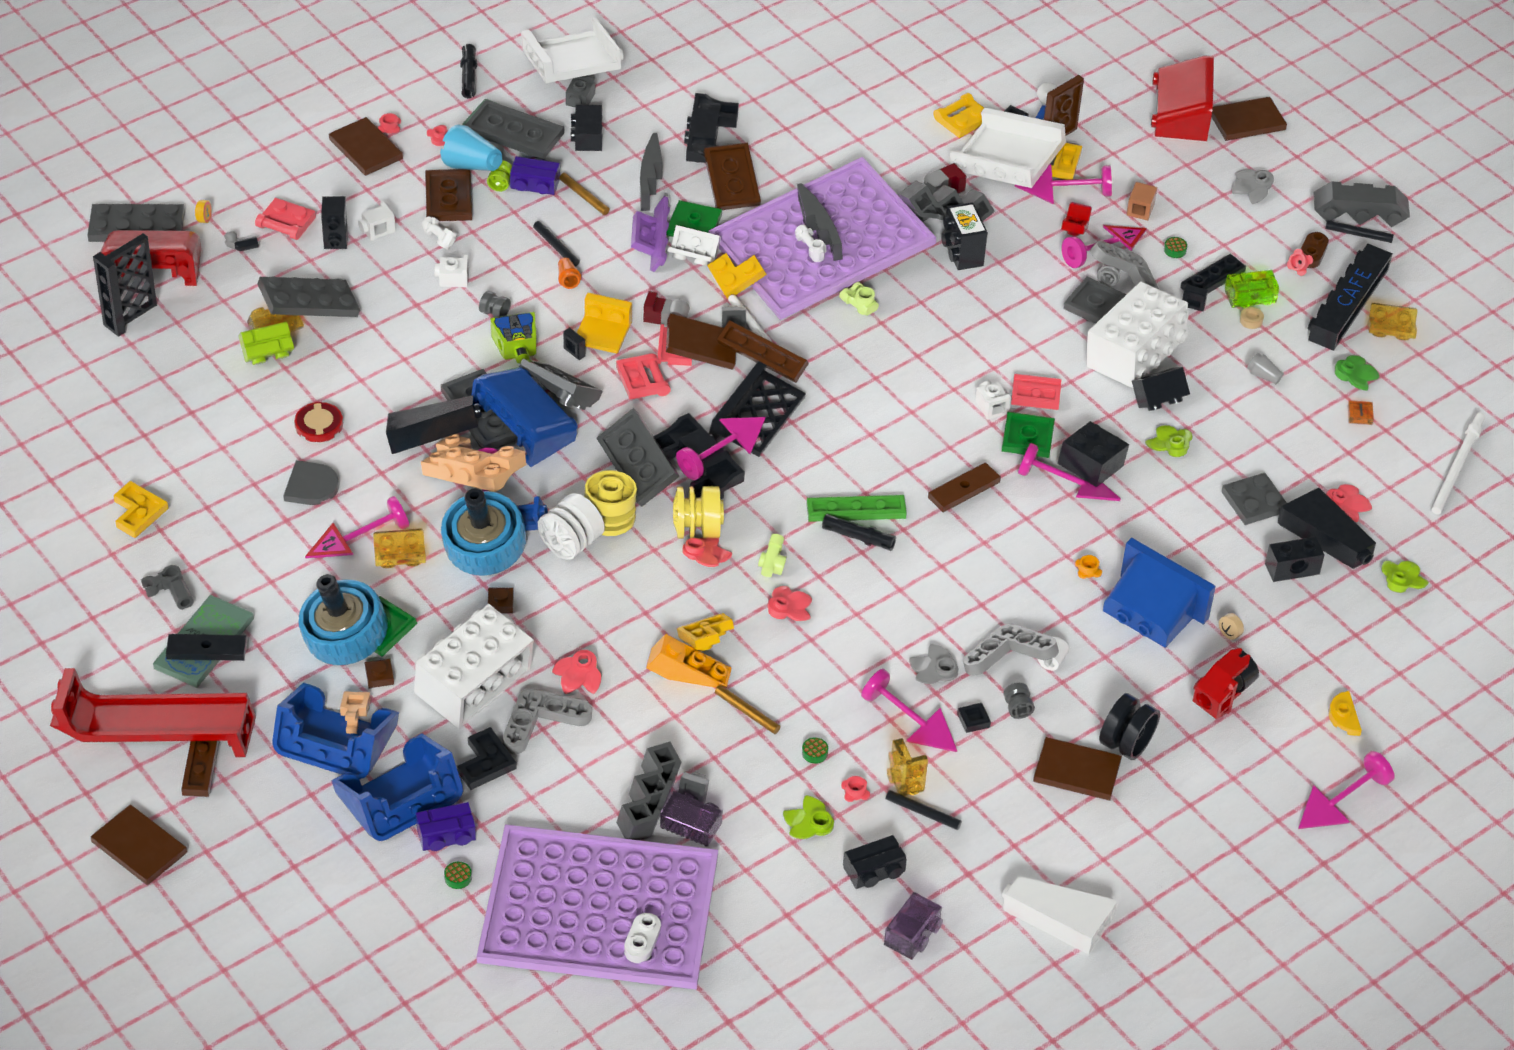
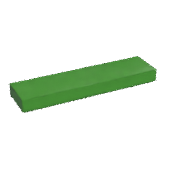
M904 495L807 498L806 502L808 522L823 521L826 514L848 521L906 519L907 515Z

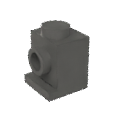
M587 75L573 78L566 90V106L589 105L595 95V77Z

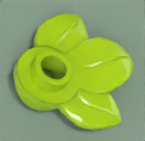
M1161 425L1156 428L1157 437L1146 440L1145 444L1153 450L1168 451L1170 456L1181 457L1187 454L1189 442L1193 436L1188 429L1177 431L1172 426Z
M1386 560L1382 564L1381 571L1387 576V587L1394 592L1403 593L1409 587L1422 589L1429 583L1426 579L1419 576L1420 567L1414 562L1402 561L1398 565Z
M807 795L804 797L803 809L783 811L784 820L792 827L789 835L792 837L808 839L814 835L824 836L831 833L834 828V820L826 811L824 803L814 797Z

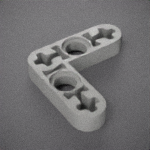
M1100 240L1091 248L1090 252L1097 261L1128 272L1134 286L1143 282L1159 289L1146 261L1138 254Z
M1007 624L998 628L963 658V664L967 674L979 675L988 670L1010 650L1040 660H1049L1056 657L1059 653L1057 642L1051 636L1014 624Z
M526 689L520 693L503 734V744L510 754L522 753L528 745L538 717L575 726H585L592 719V707L584 700L535 689ZM530 700H533L530 704L529 710L526 709V703H529ZM552 704L562 706L558 711H552L548 707ZM526 718L529 720V723L519 725L516 723V720ZM516 733L519 734V740H517L515 743H511L514 741Z

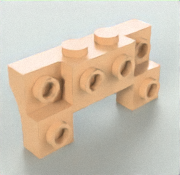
M459 434L445 437V439L436 443L437 452L430 454V457L421 461L422 472L425 476L492 492L502 489L514 472L527 465L525 451L514 449L513 446L501 447L494 454L473 450L470 438L461 437Z

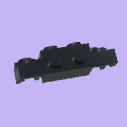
M695 93L692 116L687 117V129L690 130L685 131L684 144H687L686 161L706 163L703 152L704 148L716 147L719 126L737 127L739 103L723 102L711 98L707 94Z
M690 413L679 417L666 430L654 435L669 460L676 457L677 452L682 448H691L699 455L717 444L715 437L709 434ZM720 448L702 460L704 473L699 479L691 482L690 486H693L696 498H701L703 486H719L721 500L724 498V491L744 482L745 471L731 458L730 453L726 449Z

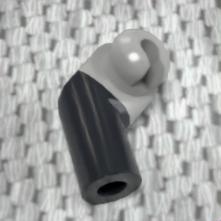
M234 231L227 232L224 235L226 246L237 251L259 247L257 237L241 240L237 238V234Z

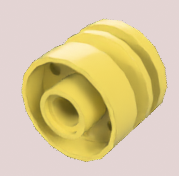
M614 470L601 471L589 477L585 484L584 497L591 501L602 516L604 522V532L602 535L617 536L626 533L633 527L637 496L635 481L627 474Z
M689 486V498H684L683 487H677L673 500V524L677 532V539H684V527H689L690 538H694L696 527H701L703 538H720V528L724 523L723 500H720L719 486H703L701 498L695 497L693 486Z

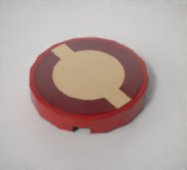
M326 402L310 403L300 408L296 413L294 420L295 429L299 436H304L310 442L329 441L335 438V434L342 431L343 416L341 411L332 404Z

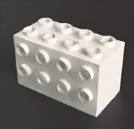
M1143 282L1138 283L1088 331L1087 367L1133 388L1132 380L1148 376L1153 369L1159 367L1160 363L1167 356L1173 353L1180 343L1182 344L1186 340L1188 335L1186 327L1189 317L1187 313L1188 302Z
M488 604L482 610L475 611L467 622L459 624L447 638L440 639L427 654L423 653L419 656L415 663L414 693L455 727L460 729L531 670L534 639Z

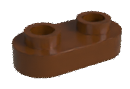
M1321 232L1308 234L1301 247L1305 255L1313 257V263L1307 268L1318 267L1326 253L1329 239Z

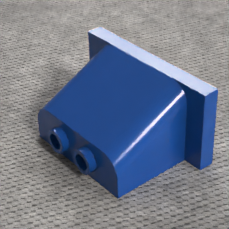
M1131 537L1125 546L1121 578L1106 598L1103 612L1166 648L1192 619L1203 625L1210 617L1216 586Z

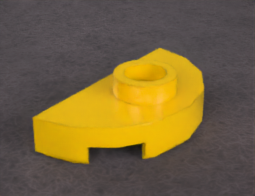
M1350 691L1341 692L1333 698L1330 704L1329 719L1333 726L1336 728L1338 726L1342 730L1347 731L1348 735L1360 736L1362 730Z

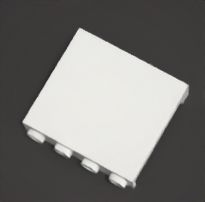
M595 17L592 18V31L537 41L530 30L521 31L523 52L545 83L621 69V61L624 59L621 47L617 46L616 41L610 37V33L606 32L603 24H600Z
M984 108L981 112V126L960 152L950 151L951 164L955 163L966 174L1032 188L1066 143L1065 124Z

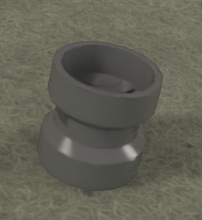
M488 290L481 297L479 311L487 315L493 314L494 318L507 316L511 301L504 296L498 297L496 293Z
M1019 682L1006 687L1004 697L1008 703L1011 717L1022 719L1030 716L1034 712L1035 706L1032 699L1029 698L1030 691L1028 686Z

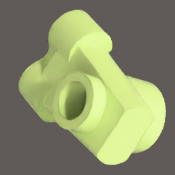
M856 282L851 288H845L840 292L839 297L846 304H851L857 308L858 313L868 316L877 311L879 304L874 300V290L865 287L860 282Z
M772 534L767 552L761 553L758 566L762 567L761 575L765 577H772L773 573L782 575L787 556L780 555L784 542V537L780 534Z

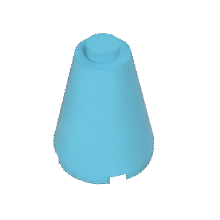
M455 125L447 131L443 138L445 145L444 149L441 148L440 151L441 159L446 166L453 169L495 171L502 163L501 151L469 126Z

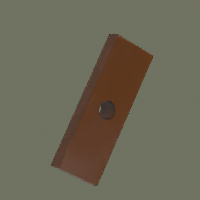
M985 462L928 492V499L944 513L1000 483L1001 476Z

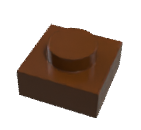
M488 588V604L500 613H513L514 588Z
M390 659L364 662L368 688L394 685Z

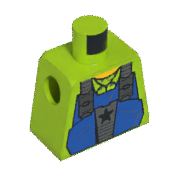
M535 312L490 318L491 337L503 359H516V362L521 364L522 359L530 360V356L536 354Z

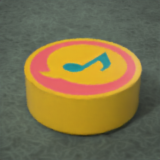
M199 200L196 204L195 217L199 223H208L211 218L212 209L209 200Z

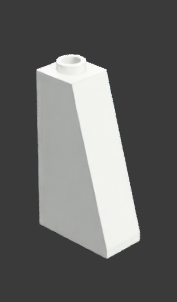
M1018 876L1013 884L1009 883L1002 894V898H1004L1003 911L1088 955L1114 919L1117 901L1111 898Z

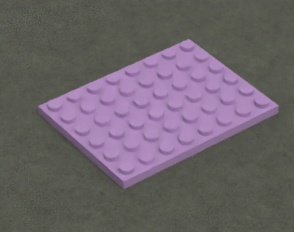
M863 157L804 185L819 200L832 219L842 243V260L834 261L830 246L826 245L825 259L821 262H814L809 256L807 244L803 243L802 240L798 241L796 239V228L800 225H805L798 201L797 188L709 230L710 234L722 236L719 249L723 254L727 253L735 267L753 255L756 256L767 275L752 284L751 287L779 320L936 244L935 235ZM816 230L813 231L812 235L814 240L818 239Z
M505 824L478 947L477 963L697 990L718 850ZM642 913L654 914L660 919L661 931L652 955L647 961L633 963L624 954V944L631 926L638 915Z

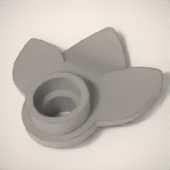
M1241 170L1235 174L1238 180L1233 184L1232 194L1249 193L1250 202L1252 204L1258 203L1268 195V189L1271 188L1274 182L1273 174L1267 170Z
M930 644L928 656L911 657L909 659L912 669L918 673L916 680L921 683L933 684L940 680L951 681L958 675V666L950 658V653L936 644Z

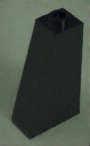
M468 396L388 413L386 435L391 453L396 454L478 427L479 418L482 417L480 404H475L474 397Z
M1319 487L1281 506L1277 522L1280 526L1302 539L1316 537L1325 553L1352 569L1362 564L1366 565L1373 559L1376 542Z

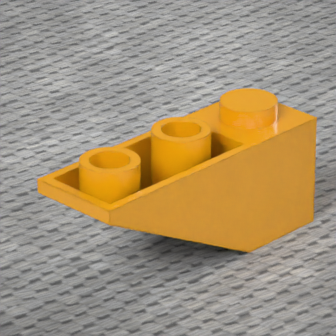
M665 634L652 647L646 666L647 669L668 680L715 688L719 685L727 688L732 669L668 634Z

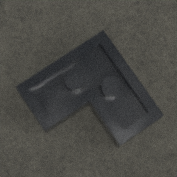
M489 727L468 737V745L477 757L457 766L459 775L468 788L472 790L517 769V762L493 729Z

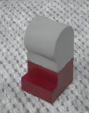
M953 163L927 174L924 177V184L928 182L936 189L946 185L955 189L959 194L965 191L967 176Z
M648 291L644 303L643 322L667 326V319L670 313L687 318L690 307L683 300L676 299L672 301L659 298L657 292Z

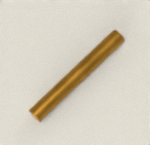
M566 173L560 175L559 179L603 215L608 214L609 207Z
M722 685L716 688V695L773 734L778 733L780 725Z

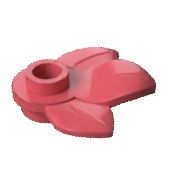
M1340 485L1338 489H1330L1326 493L1354 522L1359 521L1358 512H1367L1372 509L1369 500L1365 496L1360 495L1359 489L1353 485Z
M690 538L686 540L682 548L683 554L689 559L696 560L699 564L708 567L719 566V563L727 561L732 556V552L718 547L719 538Z
M779 586L773 590L772 598L768 601V612L777 619H785L788 616L796 621H806L811 618L805 609L811 604L812 598L801 591L792 592L788 586Z
M580 650L573 657L560 659L552 670L553 674L562 676L561 686L565 694L575 691L582 685L590 693L595 694L601 683V673L596 668V656L589 650ZM582 659H588V662L585 664L579 663Z

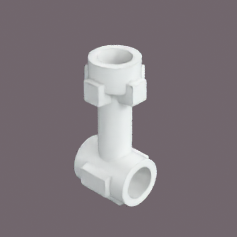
M426 217L422 221V228L425 229L424 232L429 235L434 233L438 237L436 243L447 250L450 246L452 247L457 233L448 227H445L443 230L437 225L438 219Z
M806 225L798 226L795 230L796 239L798 241L802 240L803 243L807 244L809 256L814 262L823 261L827 252L824 242L820 239L814 240L811 228H808Z

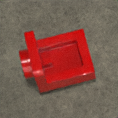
M1071 202L1061 230H1065L1067 234L1073 236L1083 235L1088 229L1092 207Z

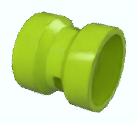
M502 160L499 168L489 173L487 184L492 190L502 192L508 188L512 165Z

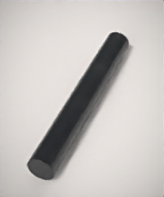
M1328 220L1325 228L1392 243L1394 234Z
M540 221L535 222L533 228L562 257L569 258L575 267L578 266L580 263L579 259Z
M889 790L886 795V800L955 830H959L961 826V820L892 790Z

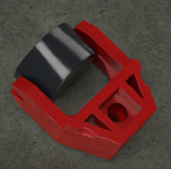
M1241 648L1230 650L1210 668L1204 677H1201L1195 683L1192 701L1215 719L1222 717L1224 714H1229L1233 701L1258 679L1259 669L1257 664Z

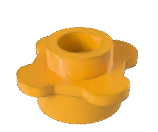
M1085 555L1081 559H1077L1075 566L1079 569L1078 576L1083 579L1093 576L1096 578L1100 577L1102 570L1099 569L1100 561L1093 555Z

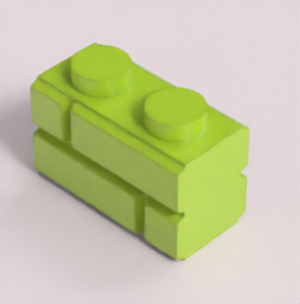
M287 322L240 332L238 335L245 362L252 361L253 365L267 362L266 358L275 356L276 360L289 357V352L294 350Z

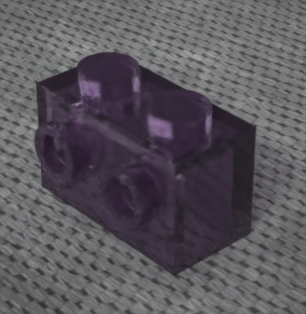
M913 892L885 929L884 945L913 960L918 951L922 953L925 950L930 935L932 933L936 934L943 923V919H941L942 906Z

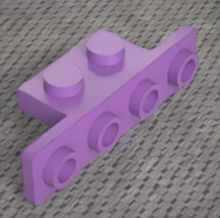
M663 196L655 207L654 217L640 211H636L633 216L631 248L651 256L650 271L655 272L659 266H663L667 258L665 247L668 243L666 232L669 227L667 216L670 207L668 206V197Z

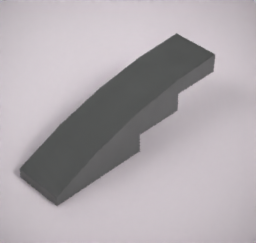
M657 133L652 134L641 162V211L650 210V195H656V180L662 179L663 161Z
M802 183L797 184L798 201L805 225L813 231L816 230L818 239L822 240L825 245L830 246L834 261L842 260V243L828 212Z

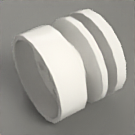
M572 493L561 500L555 508L550 509L547 514L540 517L538 520V531L546 546L560 558L570 560L603 534L604 522L601 514L590 500L580 494Z

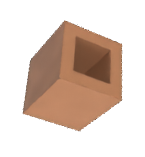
M1136 182L1129 198L1127 216L1148 221L1155 205L1158 187Z

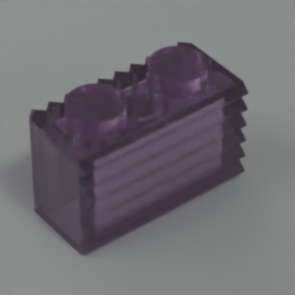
M673 791V794L660 813V827L686 839L689 838L691 841L694 840L696 843L699 842L701 845L704 844L707 847L722 824L723 810L719 809L714 803H704L696 800L689 793L681 794Z

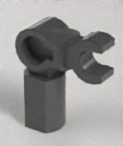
M176 565L165 567L155 577L146 576L141 579L142 586L145 588L148 597L155 596L159 590L169 589L179 609L183 610L191 607L194 603L191 593L183 580L181 570Z

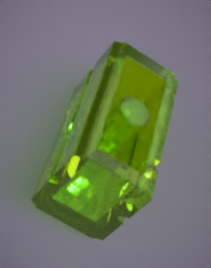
M1272 270L1227 275L1225 293L1227 298H1229L1232 308H1246L1261 304L1270 305L1277 302L1279 285Z

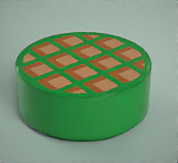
M1179 237L1168 238L1165 241L1164 252L1171 258H1181L1187 252V242Z
M813 737L807 739L802 746L803 758L813 764L825 761L828 757V744L821 738Z
M460 861L450 863L444 870L445 883L453 889H462L468 886L472 880L470 866Z

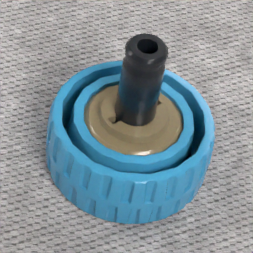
M477 488L470 489L464 497L458 499L450 506L442 519L441 535L449 560L452 561V564L463 572L479 576L502 572L512 566L524 551L526 530L522 514L518 506L502 494L483 492Z
M330 574L321 576L316 582L318 589L308 596L299 612L298 624L303 640L311 654L324 663L348 665L359 662L374 653L386 636L388 623L384 607L376 592L363 582L336 580L335 576Z

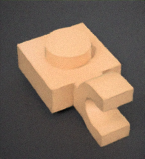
M344 691L340 713L341 716H345V721H347L346 733L357 734L359 716L367 717L371 701L370 692Z

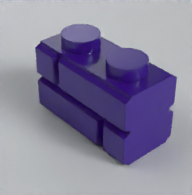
M516 156L510 171V188L518 191L555 195L560 181V163Z
M469 802L415 813L417 832L423 851H439L445 846L455 844L463 846L476 840L475 823Z

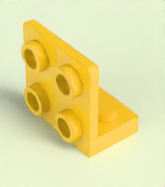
M587 292L585 297V316L577 331L585 339V347L616 354L619 353L632 324V302Z

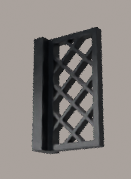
M144 233L106 256L101 252L93 256L103 325L118 337L126 332V324L157 306L148 236ZM139 245H141V247H140L139 251L137 252V254H136V255L133 254L134 251H135V249H136V247H138ZM123 256L118 266H116L115 260ZM130 258H132L133 261L130 267L126 269L125 267L128 261L130 260ZM141 261H143L141 269L139 270V272H136L138 265ZM122 272L126 273L121 283H118V279L120 278ZM132 276H136L132 285L127 286ZM143 278L146 279L142 288L138 289ZM124 290H128L127 294L125 295L122 301L121 296ZM139 293L133 303H130L134 294ZM147 295L148 301L141 305L143 299ZM130 307L128 313L125 316H123L126 308Z
M760 361L757 362L713 418L709 434H712L715 439L719 435L727 438L732 434L719 419L741 418L740 413L751 411L752 417H758L756 411L767 410L769 417L765 418L764 423H771L773 430L763 431L761 428L757 438H760L762 444L760 447L754 445L751 451L752 454L758 457L765 451L806 395L805 392L765 371L767 365ZM768 381L775 385L776 389L765 390L763 383ZM783 394H791L797 398L793 401H785ZM778 395L780 402L769 403L767 396ZM752 397H762L764 403L753 404ZM783 408L784 415L774 416L772 409ZM736 439L732 441L736 445L743 448V446Z

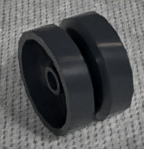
M1129 693L1123 694L1113 705L1103 723L1099 736L1100 743L1110 749L1119 747L1121 755L1130 760L1137 759L1146 749L1157 729L1161 715L1160 710L1149 704L1141 706L1140 699Z

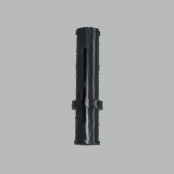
M466 44V47H462V59L460 60V67L462 68L461 94L467 99L475 96L477 60H475L476 48L472 44Z
M826 514L822 522V529L860 540L867 546L874 545L892 551L896 543V536L878 531L873 526H862L830 514Z

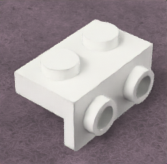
M676 225L672 245L668 247L667 251L673 253V258L686 261L688 256L695 258L694 263L707 266L708 262L716 260L722 236Z

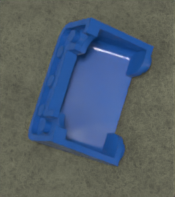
M516 367L484 374L474 379L471 396L474 397L475 404L479 403L481 409L483 408L486 412L492 409L518 437L517 445L519 447L524 446L527 453L525 456L526 463L530 467H533L576 440L578 428L576 421L556 404L533 380L526 369Z
M302 683L277 705L272 745L278 754L341 775L351 773L359 779L365 778L373 770L397 726L399 712L381 708L372 715L371 723L358 719L357 734L346 733L347 721H345V716H341V713L324 709L326 701L323 691L316 686Z
M423 733L410 739L403 748L404 764L374 780L361 785L359 778L351 773L343 774L331 780L337 796L368 835L377 841L387 840L415 825V813L451 806L462 796L463 786L452 752Z

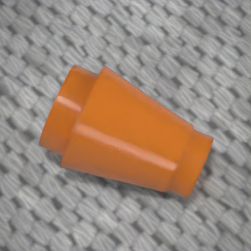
M562 258L558 262L559 283L567 289H573L579 285L581 274L569 258Z

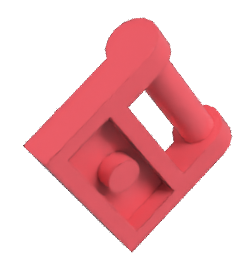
M274 198L262 214H258L255 225L262 229L267 227L289 235L290 238L298 240L314 221L316 213L314 210Z
M646 354L616 360V368L629 400L656 394L666 396L670 393V386L664 380L659 369L657 355ZM644 367L650 369L655 383L650 384Z

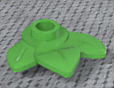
M1348 356L1346 360H1339L1335 365V375L1340 380L1349 381L1351 385L1361 390L1367 391L1369 387L1367 381L1377 380L1380 377L1378 371L1373 366L1366 364V360L1361 356Z

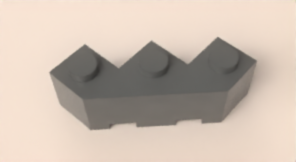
M914 181L898 194L915 215L924 218L943 220L948 206L971 202L974 203L982 222L995 212L985 194L974 189L960 198L957 191L949 186L943 185L932 194L927 185Z
M1331 181L1313 192L1314 209L1326 222L1327 220L1332 221L1347 212L1359 225L1379 215L1390 227H1393L1410 217L1408 198L1396 186L1386 185L1385 188L1373 187V184L1354 183L1353 186L1342 185L1341 182Z
M671 742L646 749L641 764L644 774L634 776L629 792L633 802L621 806L616 822L625 839L642 840L651 837L682 763Z

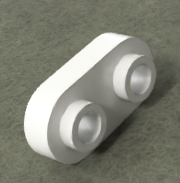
M642 913L634 919L624 944V954L629 961L641 963L651 957L661 931V922L656 915Z

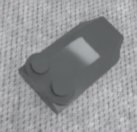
M522 359L519 366L522 369H526L544 387L560 398L559 403L568 407L575 406L585 410L586 407H591L596 403L603 392L547 363Z

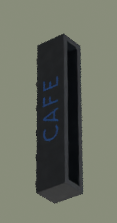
M1368 243L1363 251L1359 250L1357 252L1354 264L1350 263L1348 265L1345 277L1339 278L1336 290L1330 291L1326 304L1322 303L1317 317H1313L1308 325V330L1310 331L1308 341L1330 350H1335L1388 272L1393 253Z

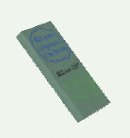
M210 595L178 634L241 635L254 620V615L252 612ZM165 648L154 661L153 667L157 671L198 688L220 660L166 659Z

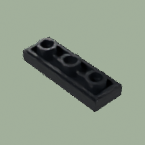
M1229 254L1182 281L1180 288L1184 290L1187 284L1207 289L1208 293L1244 273L1246 265Z
M168 634L166 659L245 661L247 636Z

